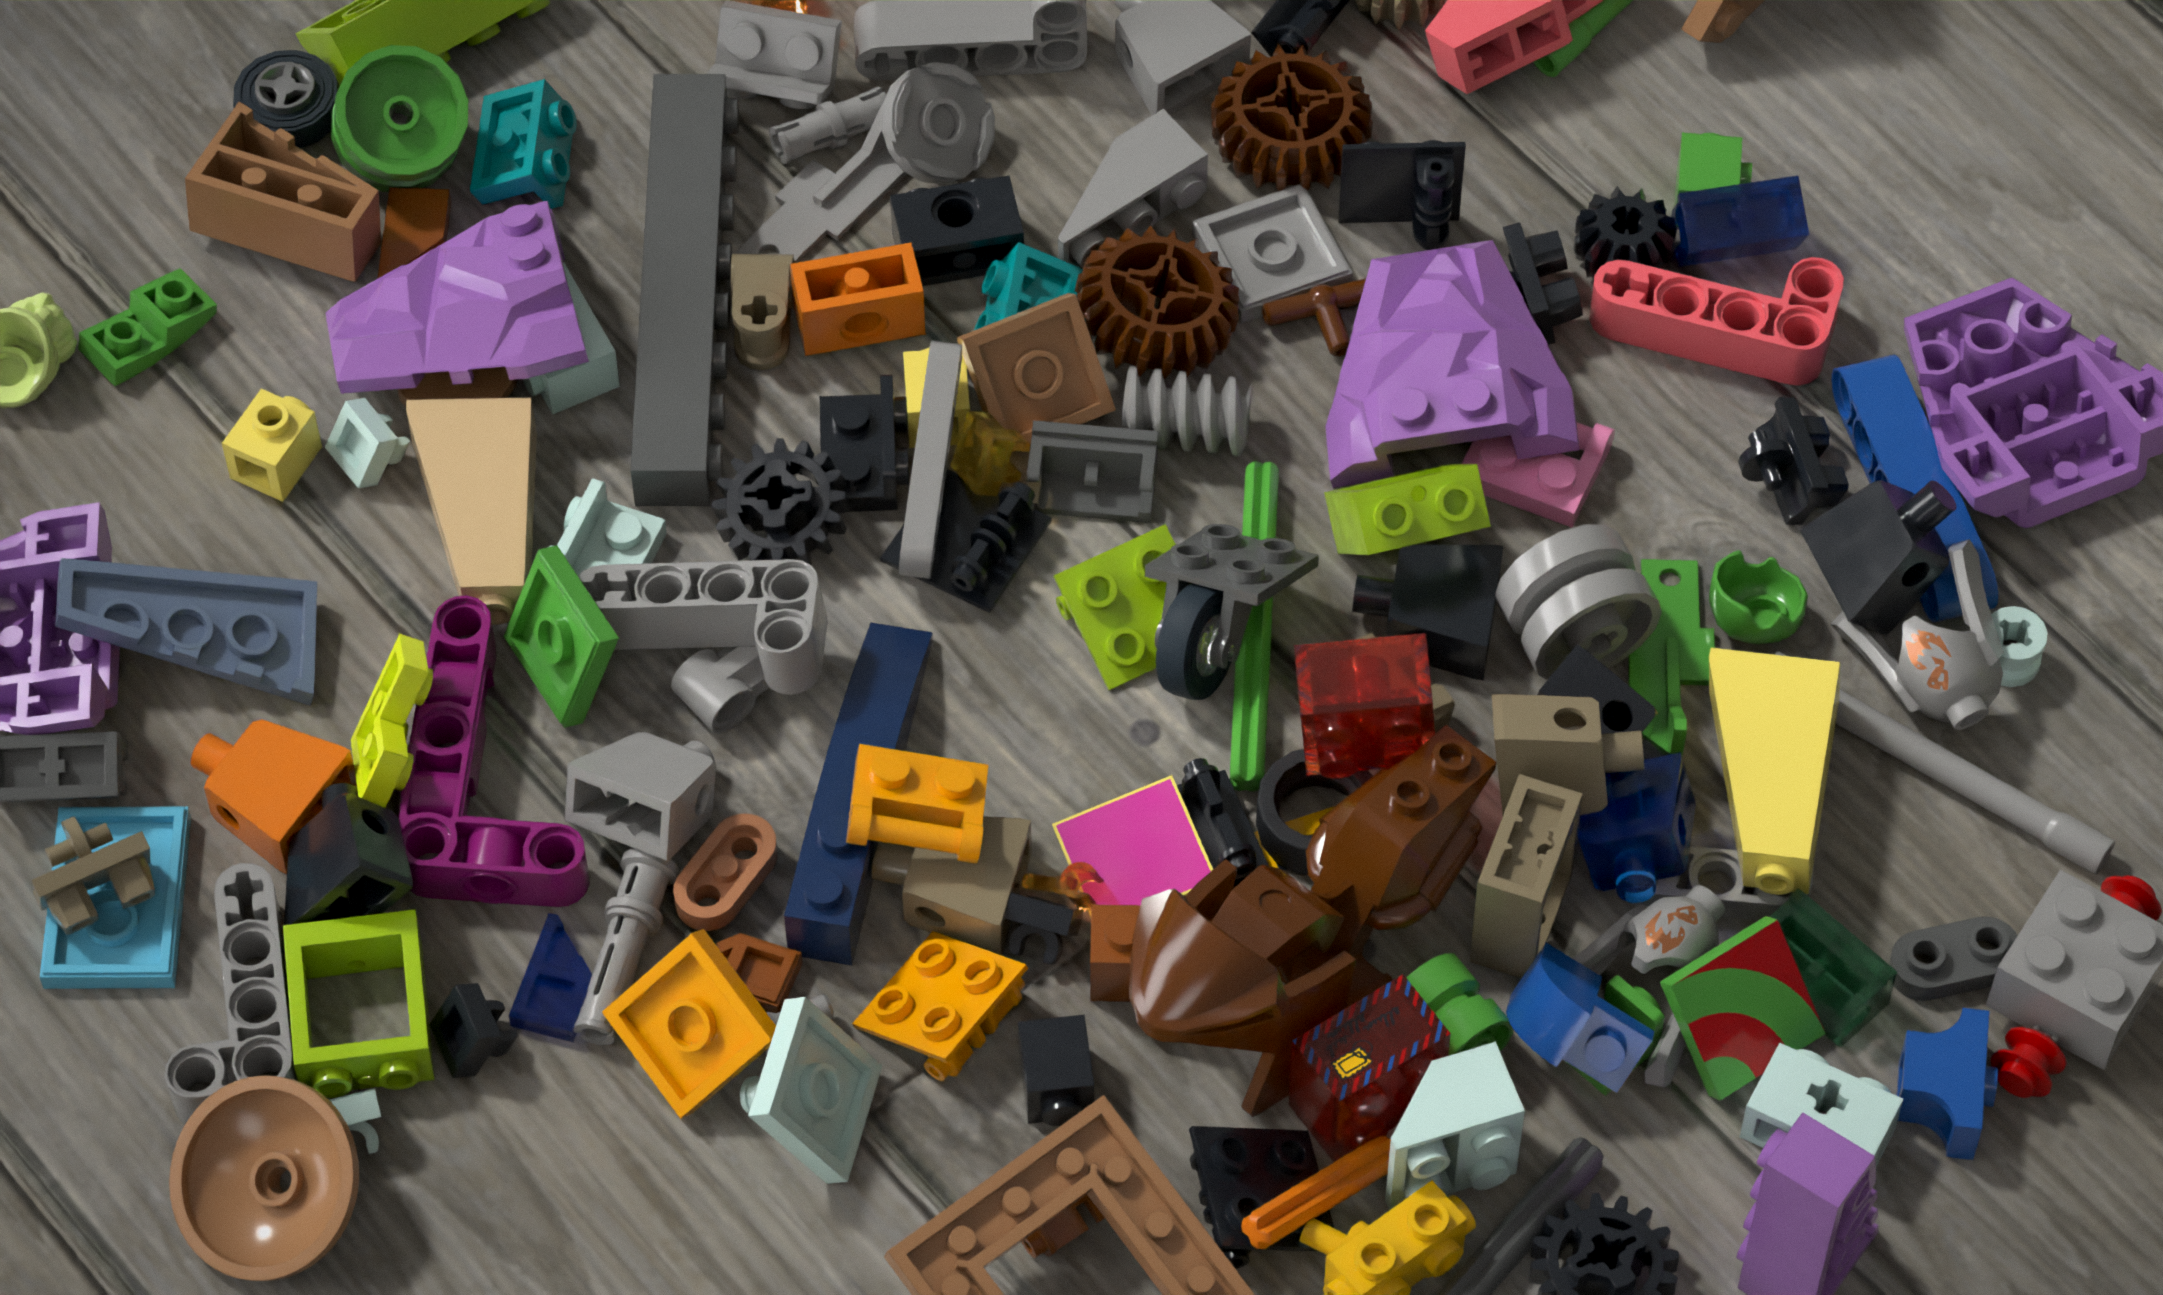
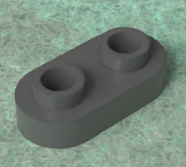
M1986 916L1912 931L1900 937L1892 949L1888 966L1889 978L1893 986L1900 993L1911 999L1921 1001L1992 987L1997 967L2018 935L2004 921ZM1977 942H1991L1998 948L1986 950L1980 947ZM1926 954L1931 956L1935 962L1924 964L1917 961L1914 956Z

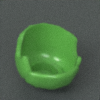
M1738 550L1715 563L1711 579L1709 602L1716 624L1728 636L1751 644L1775 643L1787 639L1802 626L1808 594L1799 577L1780 567L1774 557H1769L1760 564H1750L1745 561L1742 551Z

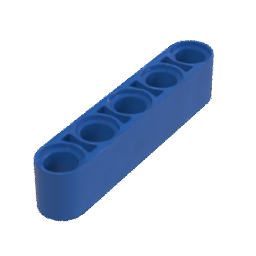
M1894 354L1834 368L1831 378L1834 400L1869 484L1883 480L1914 494L1931 480L1941 484L1951 494L1957 508L1935 529L1947 551L1954 543L1968 539L1971 540L1979 554L1983 586L1989 609L1996 608L1999 595L1994 570L1958 488L1941 467L1932 429L1899 357ZM1950 559L1949 565L1920 598L1926 615L1933 623L1963 616Z

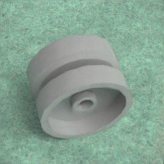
M1581 525L1560 531L1537 543L1513 562L1501 577L1495 593L1498 606L1512 631L1521 635L1524 651L1538 676L1546 680L1550 678L1577 644L1587 650L1607 668L1620 663L1647 640L1656 629L1662 613L1659 600L1646 578L1635 571L1633 557L1616 530L1607 525Z

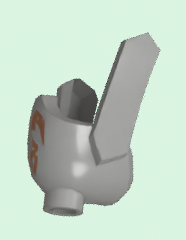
M1970 539L1952 544L1948 552L1964 622L1970 626L1971 631H1954L1937 627L1925 622L1919 616H1913L1903 622L1902 647L1898 663L1879 632L1849 622L1843 611L1830 624L1844 640L1874 667L1909 712L1919 710L1929 719L1948 724L1951 723L1955 730L1968 728L1987 716L1989 713L1988 707L2000 692L2003 677L1999 658L2004 651L1987 603L1979 554Z
M1696 885L1686 896L1663 897L1649 907L1639 904L1625 913L1593 943L1572 959L1600 975L1626 946L1636 940V948L1631 965L1639 972L1644 974L1654 967L1663 965L1683 968L1719 945L1716 922L1725 913L1724 904L1715 893L1701 885ZM1673 1013L1656 1048L1648 1057V1065L1644 1071L1646 1084L1660 1087L1670 1085L1685 1049L1686 1042Z

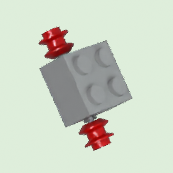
M2060 870L2000 962L1986 1006L2024 1026L2008 1030L2005 1035V1043L2008 1049L1998 1050L1991 1057V1066L1998 1068L1997 1081L2009 1093L2021 1098L2048 1095L2052 1089V1080L2048 1074L2055 1075L2063 1072L2067 1064L2065 1055L2059 1046L2102 1070H2105L2163 977V924L2157 922L2161 916L2162 908L2153 888L2144 880L2130 875L2123 877L2110 876L2102 882L2100 891Z

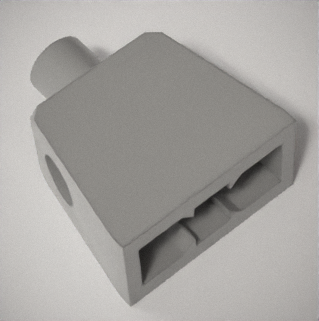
M1115 0V5L1122 12L1115 20L1116 54L1151 115L1162 109L1171 115L1218 89L1222 77L1231 76L1236 61L1250 65L1251 33L1211 0Z
M637 732L568 763L565 821L667 861L710 819L713 811L716 773L714 756L711 750L700 741H690L681 746L647 732Z

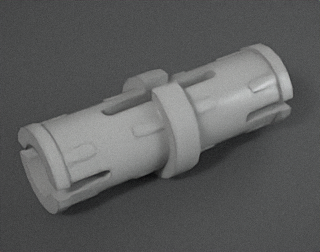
M874 87L858 96L835 104L831 101H825L816 105L815 111L806 114V116L770 127V142L777 158H780L781 163L786 164L818 149L820 150L828 146L831 149H837L845 146L847 139L870 130L886 93L882 92V88Z

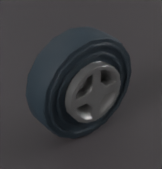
M299 50L274 51L256 58L242 70L234 85L233 107L235 108L240 101L253 110L254 120L273 132L282 128L295 137V146L301 149L320 141L331 131L332 110L340 85L330 66L316 55Z

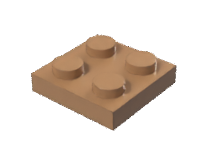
M1064 294L957 337L958 344H963L962 355L998 454L1007 455L1031 445L1033 420L1083 424L1116 410L1076 294Z

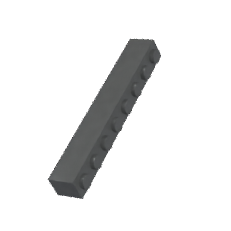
M653 74L630 469L635 506H710L711 481H718V478L723 477L722 444H713V430L725 429V394L715 393L716 379H727L728 372L727 342H718V329H729L730 296L729 292H720L721 280H731L732 244L723 243V231H734L735 223L734 194H725V182H736L737 150L736 146H727L728 134L739 133L738 98H728L725 74Z

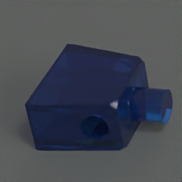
M1681 752L1644 760L1645 770L1605 773L1608 805L1602 811L1580 815L1577 836L1596 889L1601 891L1616 889L1618 896L1624 901L1640 903L1649 900L1655 894L1656 880L1680 876L1687 870L1696 800Z

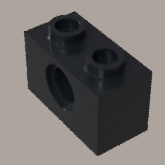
M1010 175L989 179L975 178L966 183L930 189L916 188L906 193L890 195L895 245L912 243L922 286L985 276L994 260L1002 261L1018 242L1024 244V231Z

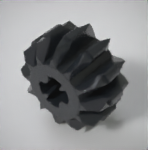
M1616 186L1613 193H1611L1610 199L1594 194L1592 201L1589 202L1588 209L1581 210L1580 215L1577 216L1575 223V233L1577 235L1574 238L1573 246L1576 260L1584 262L1587 278L1594 277L1599 267L1614 260L1632 261L1660 269L1670 267V263L1675 257L1676 244L1674 242L1676 240L1677 226L1675 218L1666 215L1667 209L1665 208L1664 200L1647 203L1643 188L1634 196H1625L1620 188Z

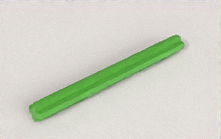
M1253 461L1245 469L1242 535L1260 540L1276 538L1279 468L1272 462L1261 463ZM1273 596L1259 606H1252L1241 642L1239 656L1235 662L1229 779L1234 790L1259 791L1260 781L1265 774Z

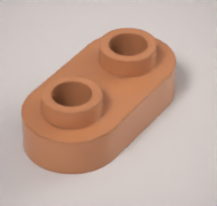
M736 814L724 819L680 872L675 880L673 893L676 912L686 925L696 930L704 929L705 931L717 930L726 926L737 916L772 871L778 856L777 842L774 829L765 819L753 814ZM743 850L755 853L749 859L735 857L738 852ZM704 898L718 900L712 906H699L697 904Z

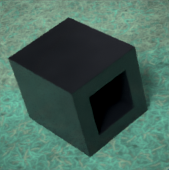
M1085 1014L1019 1021V1058L1028 1124L1044 1122L1051 1126H1061L1094 1102V1079Z

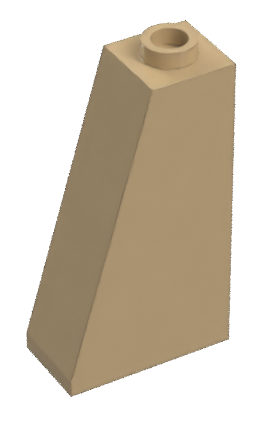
M532 398L406 400V413L413 449L458 596L467 595L478 598L489 609L492 625L505 624L511 619L532 566L537 430Z

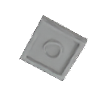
M1296 185L1192 221V235L1195 239H1199L1202 253L1218 251L1219 266L1232 268V284L1239 287L1238 295L1240 301L1238 304L1240 324L1262 317V306L1264 303L1307 293L1316 285L1326 284L1332 287L1352 282V270L1308 191L1301 185Z

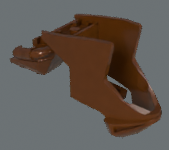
M1445 725L1423 746L1402 761L1395 763L1389 769H1381L1319 819L1320 825L1315 829L1306 849L1308 875L1314 882L1311 890L1307 889L1284 870L1264 864L1258 866L1233 889L1237 867L1225 859L1200 880L1186 896L1173 888L1143 898L1134 929L1130 956L1129 999L1135 1011L1138 1025L1146 1035L1161 1042L1191 1043L1209 1047L1262 1052L1241 1105L1242 1109L1252 1117L1259 1115L1291 1095L1316 1073L1319 1057L1322 1060L1321 1067L1332 1059L1330 1049L1328 1048L1329 1051H1326L1327 1046L1344 1037V1035L1350 1036L1346 1037L1347 1044H1349L1358 1033L1355 1021L1352 1022L1354 1034H1351L1349 1025H1347V1029L1343 1027L1342 1032L1338 1030V1034L1334 1038L1331 1035L1328 1038L1327 1035L1333 1033L1334 1029L1341 1027L1347 1021L1350 1022L1352 1019H1356L1358 1015L1364 1013L1365 1021L1361 1022L1358 1019V1026L1361 1029L1387 998L1383 999L1386 984L1391 982L1388 996L1392 992L1393 978L1388 973L1383 974L1365 960L1362 955L1363 947L1373 929H1406L1422 920L1430 911L1436 912L1478 845L1477 837L1481 832L1482 826L1479 819L1470 812V809L1495 771L1497 762L1449 726ZM1379 989L1377 1002L1372 1005L1374 992ZM1368 995L1365 1010L1360 1012L1362 1000ZM1356 1003L1353 1017L1348 1020L1351 1005ZM1344 1010L1342 1022L1336 1027L1339 1012ZM1332 1017L1330 1030L1325 1033L1327 1020ZM1321 1024L1318 1038L1313 1041L1315 1028ZM1309 1031L1304 1054H1302L1300 1048L1303 1035ZM1342 1041V1044L1337 1042L1338 1048L1332 1045L1334 1056L1347 1045L1344 1041ZM1312 1047L1314 1050V1055L1312 1063L1310 1064L1308 1062L1310 1049Z

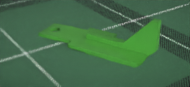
M1641 559V574L1644 575L1659 600L1662 613L1656 629L1641 647L1628 656L1629 686L1652 704L1659 713L1650 739L1678 760H1682L1687 734V718L1681 707L1680 685L1709 686L1710 649L1715 648L1714 628H1700L1698 561ZM1664 573H1674L1679 577L1680 582L1675 586H1667L1660 581L1659 577Z

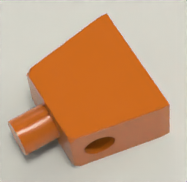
M263 719L252 722L234 745L211 733L204 735L195 746L190 761L194 769L209 776L204 790L210 813L214 819L286 875L290 841L293 835L322 811V792L327 787L338 783L357 786L351 750Z

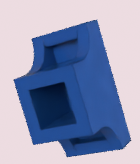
M1962 1008L1960 1018L1955 1025L1942 1032L1906 1031L1898 1064L1896 1096L1903 1098L1898 1121L1917 1123L1932 1129L1943 1141L1946 1157L1974 1159L1982 1132L1984 1106H1994L1998 1068L1986 1066L1990 1012L1987 1010Z

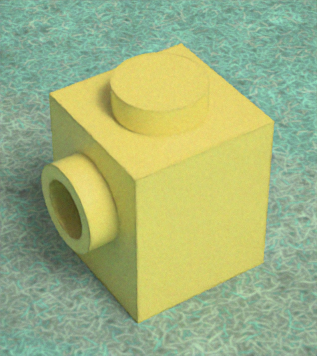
M261 388L222 442L230 479L283 502L320 451L322 444L315 411H312L304 402L295 397L285 396L282 398Z

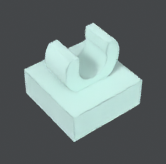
M366 398L345 401L325 445L326 450L357 488L378 485L387 464L399 463L410 443L407 436L398 438L390 429L393 419L389 415L378 414Z
M375 1088L328 1099L341 1113L350 1131H358L364 1135L369 1154L377 1152L379 1146L378 1135L374 1127L367 1122V1120L381 1117Z

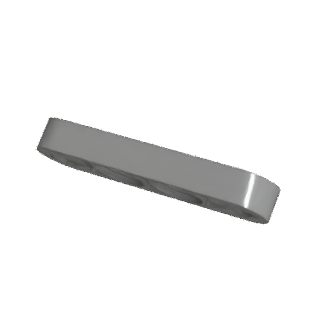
M932 340L930 343L901 543L899 575L931 579L960 380L963 344Z

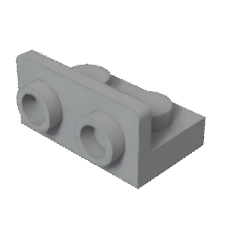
M726 0L720 10L715 64L708 70L707 74H725L727 95L731 97L747 99L761 94L780 98V103L787 107L796 109L813 108L815 104L823 103L835 89L842 20Z

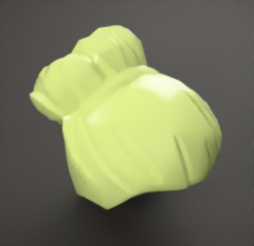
M42 292L17 301L8 308L0 309V408H16L37 399L55 378L60 368V363L66 362L75 352L78 341L74 336L72 324L64 315L63 309L54 302L51 294Z

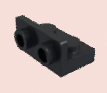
M880 375L881 394L819 396L821 452L825 451L829 454L835 466L834 470L840 469L848 487L843 492H846L851 503V510L848 512L898 510L897 485H909L908 448H896L895 434H907L906 396L894 397L893 375Z

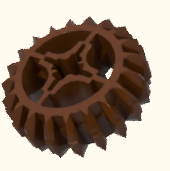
M1279 44L1272 57H1266L1255 50L1250 65L1236 61L1231 76L1222 77V81L1218 86V94L1215 95V101L1212 102L1211 118L1213 119L1212 137L1215 144L1219 145L1222 163H1233V169L1236 172L1237 178L1253 174V181L1257 189L1267 182L1276 183L1278 191L1286 189L1288 185H1301L1308 191L1312 182H1317L1329 189L1331 182L1334 180V175L1341 176L1342 146L1345 144L1366 143L1372 137L1373 121L1371 120L1372 102L1370 101V95L1364 93L1365 86L1362 83L1361 76H1350L1347 61L1330 65L1331 59L1328 56L1327 50L1316 57L1308 56L1304 45H1302L1296 54H1286Z
M1151 225L1143 233L1142 237H1139L1128 228L1120 236L1119 240L1106 237L1104 243L1100 245L1099 251L1092 250L1090 256L1085 260L1083 271L1078 275L1075 286L1076 297L1090 337L1095 339L1096 354L1112 353L1114 355L1115 369L1125 363H1129L1137 367L1139 377L1147 369H1161L1164 380L1171 374L1172 369L1178 372H1186L1187 377L1195 369V366L1208 369L1215 356L1222 355L1223 351L1229 346L1232 332H1235L1239 320V287L1232 284V268L1219 266L1218 251L1202 253L1198 238L1189 243L1178 240L1176 229L1167 237L1158 236ZM1156 297L1160 298L1158 309L1154 308Z

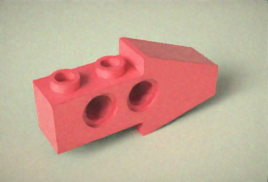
M1448 0L1425 30L1438 77L1462 92L1469 94L1572 42L1569 23L1585 14L1603 0Z

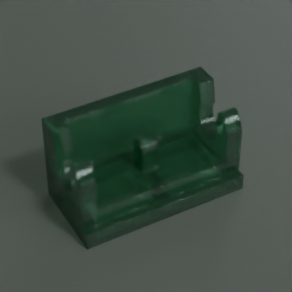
M1798 888L1769 917L1777 919L1825 1030V1035L1841 1048L1889 1005L1897 971Z

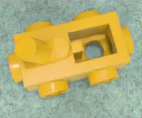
M1431 1180L1370 1225L1364 1221H1359L1351 1227L1348 1234L1312 1218L1306 1223L1299 1241L1327 1255L1323 1287L1324 1295H1409L1411 1287L1423 1278L1439 1277L1449 1271L1460 1260L1464 1253L1465 1235L1476 1228V1222L1471 1211L1460 1198L1455 1195L1447 1197L1435 1182Z

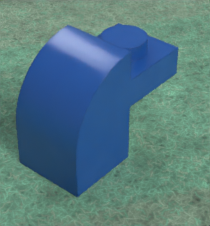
M1545 942L1510 996L1506 1010L1508 1021L1518 1036L1550 1064L1557 1067L1561 1060H1564L1617 1093L1651 1044L1655 1031L1598 997L1602 976Z

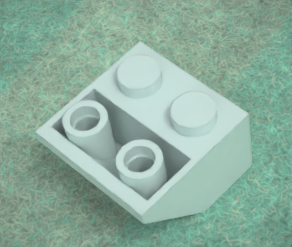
M1496 1042L1431 1061L1391 1137L1385 1202L1389 1210L1431 1180L1447 1195L1470 1187L1476 1190L1490 1189L1503 1183L1510 1175L1516 1174L1525 1110Z

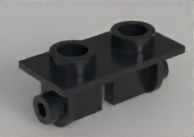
M1276 0L1251 33L1270 57L1273 56L1278 44L1286 54H1296L1302 45H1304L1308 53L1349 0Z
M1198 758L1184 766L1185 776L1182 779V784L1177 785L1212 868H1216L1225 859L1237 867L1234 889L1258 866L1262 864L1268 865L1226 771H1219L1216 766L1209 765L1206 759Z

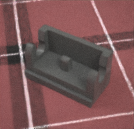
M1033 420L1027 482H1029L1028 486L1035 493V499L1032 501L1035 510L1043 514L1151 523L1158 467V431Z
M117 731L0 736V802L99 799L126 796L128 787L126 781L123 780L122 762L128 759V741Z

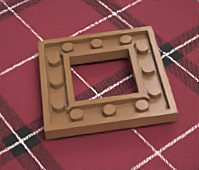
M1104 1095L893 1246L884 1255L885 1260L911 1295H1004L985 1268L1085 1195H1088L1162 1295H1255Z

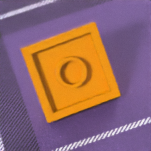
M704 929L693 932L602 1011L608 1022L680 1119L694 1113L770 1047L776 1028L774 1022Z

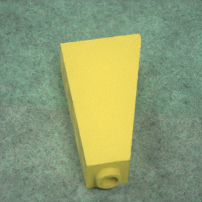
M1711 648L1709 654V694L1743 886L1759 888L1766 893L1776 895L1789 892L1809 894L1840 699V662Z

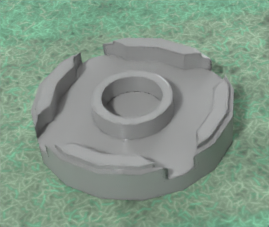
M934 62L906 71L891 85L882 106V133L888 152L904 172L921 182L945 184L966 177L971 171L977 170L986 161L994 142L995 115L991 102H985L984 96L979 90L983 89L977 79L959 66Z

